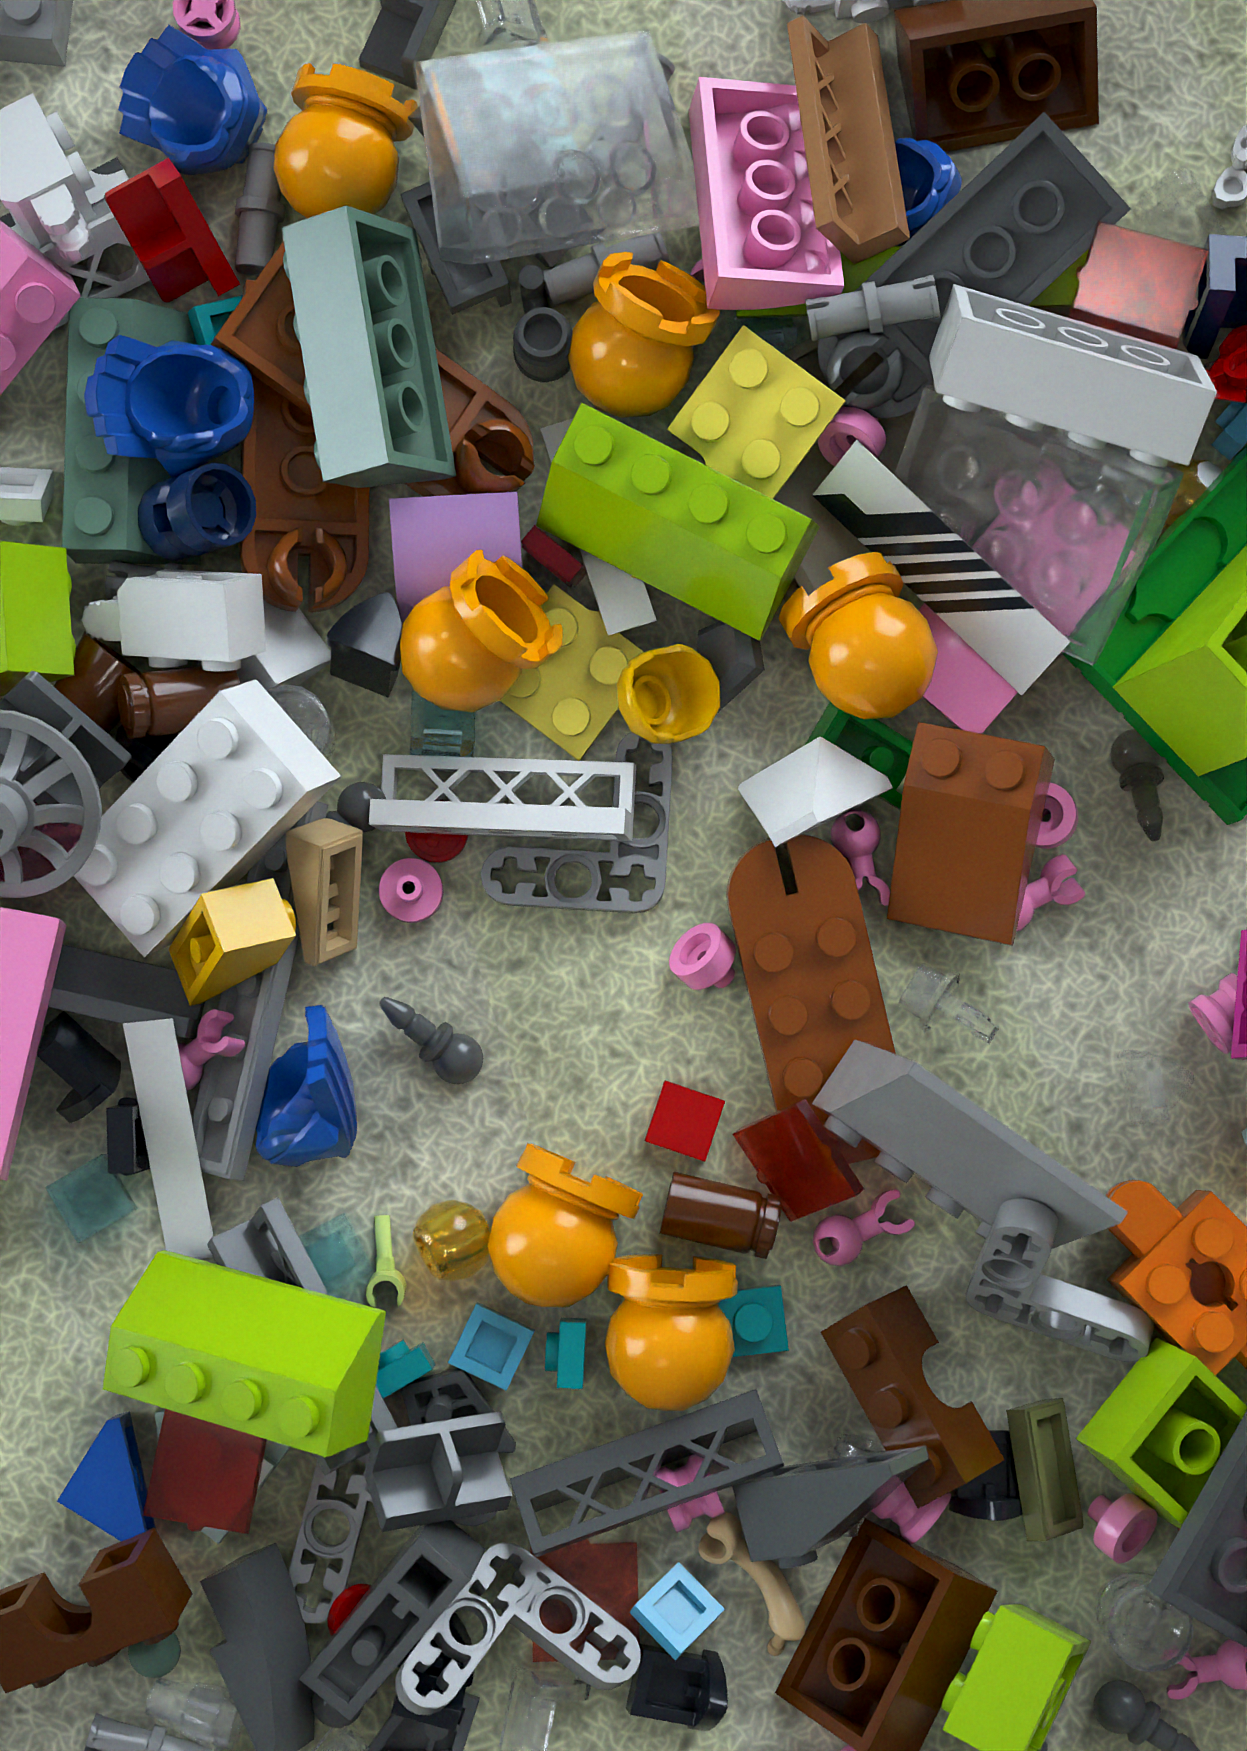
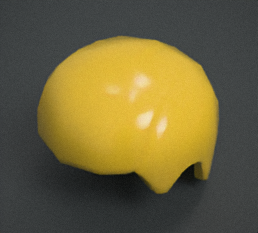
M676 644L649 650L637 655L629 661L627 667L622 669L617 682L619 710L630 731L653 744L677 743L702 734L710 727L720 709V682L710 661L687 645Z

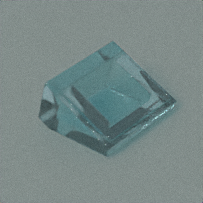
M729 316L727 318L730 342L744 325L781 353L793 349L796 345L798 334L792 317L737 319L736 316Z

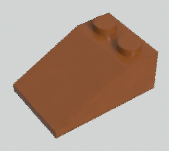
M918 722L903 786L887 913L888 920L1013 946L1055 758L1046 746Z

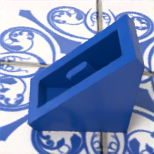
M130 1411L117 1414L106 1421L57 1500L63 1506L119 1541H124L154 1528L156 1529Z

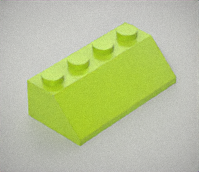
M582 402L552 460L536 523L537 527L759 641L764 637L820 528L811 518Z
M167 1250L158 1251L111 1325L103 1390L327 1458L368 1441L386 1311Z

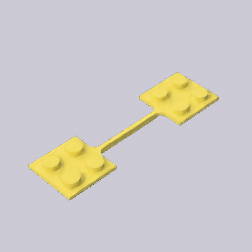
M743 325L667 430L697 451L703 457L706 466L774 499L845 404L846 400ZM553 584L547 592L549 599L541 605V608L546 614L551 627L554 624L561 623L563 629L562 646L538 668L522 669L520 677L499 701L580 761L619 709L617 682L622 669L628 666L631 659L644 653V651L620 632L608 636L600 611L587 609L557 585Z

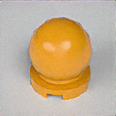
M311 63L304 64L297 72L291 92L293 102L302 111L287 122L275 145L273 168L280 191L292 208L306 218L345 205L375 215L386 206L397 186L399 157L394 142L405 141L412 136L414 125L408 116L418 108L417 102L414 99L406 100L403 105L391 97L394 84L366 71L333 63L330 75L314 74L315 68Z
M631 252L610 254L602 262L593 282L594 295L598 301L594 302L585 311L573 328L568 353V361L577 389L597 410L620 418L651 416L672 403L689 381L694 361L692 346L703 344L708 339L720 316V310L707 309L705 286L693 276L662 260L659 261L656 270L631 264L633 259V253Z
M476 550L451 573L450 587L444 586L423 598L414 606L403 622L400 640L402 673L419 696L442 710L475 712L501 700L520 677L522 669H536L562 646L563 629L561 623L550 626L549 620L541 608V605L549 598L527 571L504 555L496 562H491L484 558L483 550Z
M879 552L859 554L830 566L828 569L834 579L820 586L809 596L803 586L798 588L782 606L778 619L795 648L810 649L808 661L816 685L820 692L835 707L862 719L893 718L920 700L932 682L938 650L927 619L911 602L898 598L904 584L896 567L891 561L887 563Z
M527 1143L516 1166L529 1173L527 1176L529 1184L509 1194L494 1215L488 1250L495 1275L511 1294L526 1304L539 1307L572 1306L594 1293L608 1276L609 1264L614 1263L618 1246L612 1220H617L619 1214L635 1219L640 1208L638 1205L643 1193L608 1176L602 1178L594 1174L591 1182H587L571 1174L576 1162L537 1145Z
M662 1254L615 1257L614 1263L609 1264L607 1288L611 1292L622 1295L625 1300L610 1316L604 1341L611 1376L628 1396L647 1409L684 1411L708 1400L724 1381L735 1351L731 1323L717 1303L721 1302L722 1299L732 1298L737 1295L736 1265L723 1260L693 1256V1269L662 1267Z

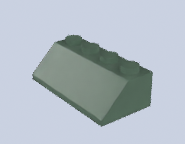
M347 205L282 227L285 245L283 265L286 275L291 282L296 313L293 326L296 337L301 344L306 374L304 393L312 411L316 436L314 455L321 469L323 482L364 488L443 480L455 477L456 470L416 229Z
M79 298L69 310L62 548H66V554L75 563L110 564L113 560H119L122 563L167 564L170 562L181 565H201V555L182 562L170 561L154 553L144 541L138 526V507L142 495L153 484L172 477L157 458L107 454L104 439L96 437L93 418L87 416L84 399L87 379L89 376L94 375L96 359L105 355L108 342L118 335H122L156 347L171 340L197 344L188 314L137 299Z

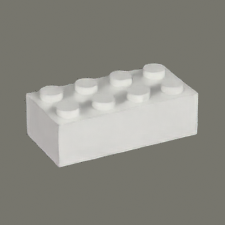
M953 284L929 355L936 393L943 394V401L954 408L977 413L980 412L982 406L1005 412L1006 420L1019 427L1041 431L1044 424L1067 430L1069 431L1067 436L1081 445L1095 449H1104L1107 442L1131 449L1129 454L1133 458L1157 467H1166L1169 460L1189 465L1217 393L1197 355Z
M256 679L219 691L101 817V829L94 850L82 868L73 876L143 957H146L172 944L202 893L233 887L342 776ZM77 842V843L71 848V850L68 852V855H69V856L72 854V852H73L74 849L76 848L78 842Z

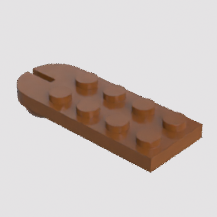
M283 241L217 333L211 345L228 351L244 363L251 374L312 417L311 407L304 393L306 374L301 344L296 337L293 326L296 313L291 282L286 275L283 265V255L285 252ZM436 349L456 476L443 480L404 484L422 497L517 492L525 484L523 481L533 473L535 467L533 438L526 420L509 401ZM479 457L505 476H497L488 472L482 465Z
M245 280L243 297L255 280ZM251 374L254 387V413L251 429L244 441L241 442L240 473L250 484L256 499V519L252 531L243 541L239 542L241 569L243 573L262 574L263 600L281 610L296 612L303 602V588L298 585V556H308V613L326 611L348 599L357 589L366 573L369 560L370 487L356 488L323 482L322 472L314 455L316 436L313 418Z
M806 834L799 835L783 843L784 849L788 850L797 892L786 895L775 846L769 837L749 848L738 859L730 873L726 891L728 911L792 1177L876 1158L879 1155L880 1151L865 1140L861 1139L857 1147L854 1148L823 1127L829 1115L814 1106L812 1102L855 1039L896 1054L853 871L846 858L834 846L822 839Z

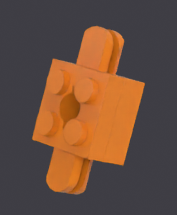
M1128 1180L1110 1188L1105 1196L1128 1213L1120 1224L1107 1229L1132 1254L1107 1278V1281L1132 1306L1145 1311L1155 1323L1154 1328L1169 1344L1197 1357L1215 1376L1234 1357L1247 1369V1227L1212 1191L1195 1190L1176 1209L1155 1186L1148 1182Z

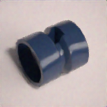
M210 463L153 484L142 495L138 507V526L144 541L154 553L170 561L182 562L241 542L252 531L256 519V499L250 484L239 471L227 464Z

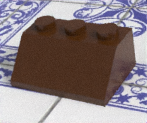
M947 0L894 10L897 61L914 140L931 141L941 147L944 152L1014 140L1043 112L1049 116L1061 131L1099 124L1097 6L1093 0Z
M863 1517L775 1693L856 1751H920L942 1706L947 1690L958 1674L970 1649L977 1626L984 1614L989 1611L998 1590L957 1565L915 1543L911 1545L903 1537Z

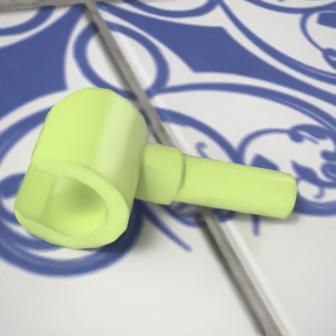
M390 1215L374 1216L377 1256L375 1258L376 1272L372 1274L366 1288L367 1301L371 1307L376 1308L377 1294L374 1288L375 1285L381 1281H390L397 1287V1305L400 1306L406 1293V1282L403 1275L395 1269V1261L392 1255Z

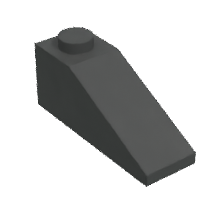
M926 1446L787 1465L733 1485L732 1488L751 1562L778 1559L780 1568L787 1569L816 1561L818 1559L816 1549L841 1538L929 1460Z
M451 1520L420 1525L312 1660L299 1680L351 1721L472 1579L486 1549Z

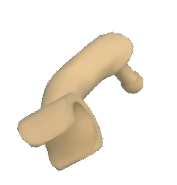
M725 1512L723 1515L711 1518L707 1526L708 1532L700 1540L698 1546L701 1558L713 1564H723L731 1559L747 1571L758 1584L769 1611L768 1623L770 1629L775 1633L767 1645V1650L772 1656H778L784 1650L786 1640L798 1641L805 1634V1620L790 1586L781 1570L772 1560L751 1562L746 1540L741 1536L742 1526L737 1517Z

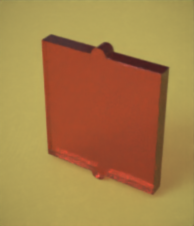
M1098 220L1084 266L1078 267L1075 271L1079 282L1068 318L1177 349L1189 310H1194L1198 306V300L1194 295L1209 251L1205 248Z
M806 1099L745 1125L732 1134L758 1172L756 1174L758 1181L765 1184L771 1194L781 1197L780 1207H782L790 1222L853 1198L864 1190V1187L839 1151L840 1143L835 1138L829 1136Z
M165 1409L143 1516L187 1523L188 1529L195 1532L203 1530L205 1526L249 1534L267 1439Z
M589 1539L577 1542V1544H572L536 1557L625 1626L636 1637L638 1644L640 1643L639 1622L629 1613L639 1601L637 1542L590 1543ZM530 1545V1553L535 1556ZM549 1599L542 1602L539 1617L544 1627L553 1633L562 1634L568 1632L572 1626L573 1618L570 1608L558 1599ZM588 1622L584 1631L569 1644L570 1647L577 1651L587 1641L600 1652V1660H616V1654L619 1651L617 1646L612 1643L601 1649L586 1639L595 1629ZM533 1642V1662L558 1661Z

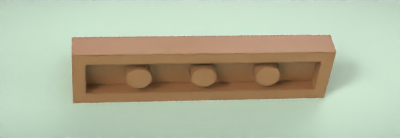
M802 15L788 22L787 28L816 229L853 264H856L910 239L878 35L865 22L827 41Z

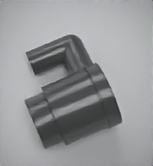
M526 265L519 272V286L525 315L520 318L514 329V359L519 370L529 379L537 382H552L563 377L571 369L568 353L572 328L568 320L561 313L548 307L543 271L536 265Z

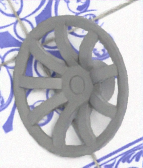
M0 710V728L12 729L10 743L0 767V858L5 874V882L0 881V897L26 898L47 893L66 883L82 868L94 850L101 829L102 805L98 785L90 766L74 744L57 729L35 717L16 711ZM31 735L48 745L61 758L21 785L16 781ZM73 773L81 791L83 806L72 804H44L35 806L33 800L63 777ZM67 822L81 825L83 829L76 848L69 856L54 839L35 830L34 827L47 823ZM17 846L32 848L44 855L56 870L41 878L23 882L22 861Z

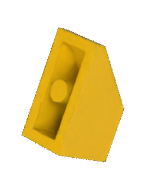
M274 878L202 893L168 949L190 1006L203 1003L275 965L295 938L296 920L293 909L286 899H281Z

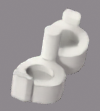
M1247 125L1240 129L1234 141L1231 152L1232 166L1223 171L1212 192L1213 206L1220 209L1240 206L1247 199V173L1244 172V169H1247Z

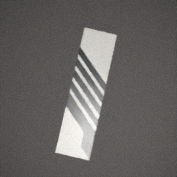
M858 440L853 443L812 496L868 550L881 553L887 563L891 561L899 572L903 583L1021 696L1070 643L1057 628Z

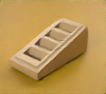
M322 818L286 832L287 862L304 961L313 966L357 948L363 830L328 818ZM332 922L333 929L327 931V924Z

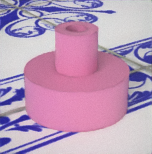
M842 407L819 437L818 446L825 459L833 466H836L856 440L878 459L885 448L886 435L882 425L878 422V418L859 408Z
M1054 783L1049 784L1035 846L1037 848L1050 849L1058 847L1068 841L1077 828L1078 809L1073 798L1064 788ZM1051 814V819L1043 822V817Z
M406 858L396 861L385 870L380 879L379 897L383 907L391 916L402 922L417 923L430 918L439 909L443 899L444 889L439 874L429 863L420 859ZM408 885H415L413 893H405Z
M702 923L688 930L676 942L669 957V967L681 981L693 990H702L712 985L716 988H724L731 983L735 976V970L731 966L735 959L736 947L734 942L717 925Z
M1133 1493L1121 1496L1114 1503L1104 1495H1100L1094 1499L1088 1509V1516L1098 1523L1094 1533L1095 1546L1116 1563H1125L1135 1557L1149 1541L1157 1524L1156 1510Z

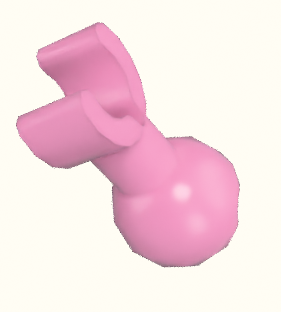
M849 810L834 821L831 828L832 844L847 858L855 877L857 889L859 890L862 887V878L865 876L867 883L877 890L879 903L884 906L889 905V888L882 879L876 877L872 856L880 842L881 830L878 822L871 814L865 811ZM852 813L860 817V826L855 831L850 830L845 821L847 816Z
M1058 855L1048 861L1042 869L1040 879L1026 886L1017 931H1021L1027 926L1034 915V910L1054 900L1061 905H1070L1078 902L1085 896V891L1074 878H1069L1062 883L1065 878L1077 872V868L1067 855Z
M216 1009L208 1011L201 1018L198 1025L197 1037L189 1044L177 1043L186 1091L193 1089L197 1085L203 1074V1064L213 1056L233 1057L239 1054L245 1047L244 1040L227 1036L220 1040L223 1028L234 1019L232 1013Z
M894 1189L882 1192L875 1198L871 1205V1210L853 1219L837 1214L823 1219L817 1225L813 1235L814 1249L820 1259L829 1265L843 1266L850 1264L861 1252L863 1242L883 1232L885 1234L899 1235L911 1230L915 1225L912 1219H905L899 1224H892L888 1221L878 1222V1218L885 1213L887 1203L900 1197L899 1190ZM826 1237L831 1240L833 1245L831 1252L827 1255L823 1254L819 1249L821 1239Z
M1232 1639L1225 1641L1218 1648L1216 1654L1192 1657L1188 1652L1181 1649H1169L1160 1655L1161 1664L1164 1666L1180 1664L1186 1670L1193 1671L1187 1675L1182 1683L1168 1685L1167 1695L1170 1699L1181 1700L1189 1697L1195 1691L1198 1684L1220 1680L1226 1686L1235 1690H1247V1648Z

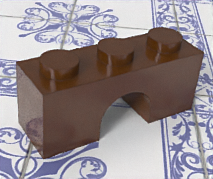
M907 1285L862 1306L821 1331L825 1342L885 1450L893 1451L926 1446L929 1460L903 1482L918 1509L964 1485L1005 1460L972 1401L959 1408L950 1407L940 1401L930 1389L923 1373L922 1359L925 1351L939 1342Z
M155 1528L99 1550L78 1584L90 1606L75 1605L62 1598L54 1589L45 1572L0 1589V1685L6 1694L30 1684L34 1688L47 1686L60 1678L66 1670L87 1663L89 1667L99 1666L112 1659L123 1648L139 1642H143L147 1646L156 1644L166 1639L178 1628V1620L193 1593Z

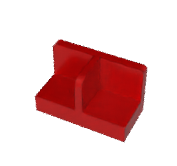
M169 157L105 193L104 199L163 302H171L209 281L218 297L240 285L182 176Z

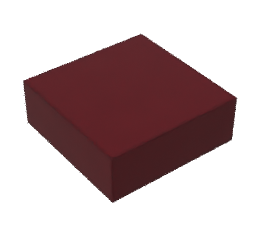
M534 525L522 539L521 543L523 545L521 547L568 587H576L586 576V568L537 526Z

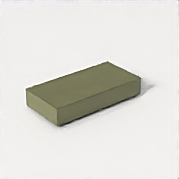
M1063 1398L1039 1400L1006 1410L1027 1541H1048L1084 1528Z

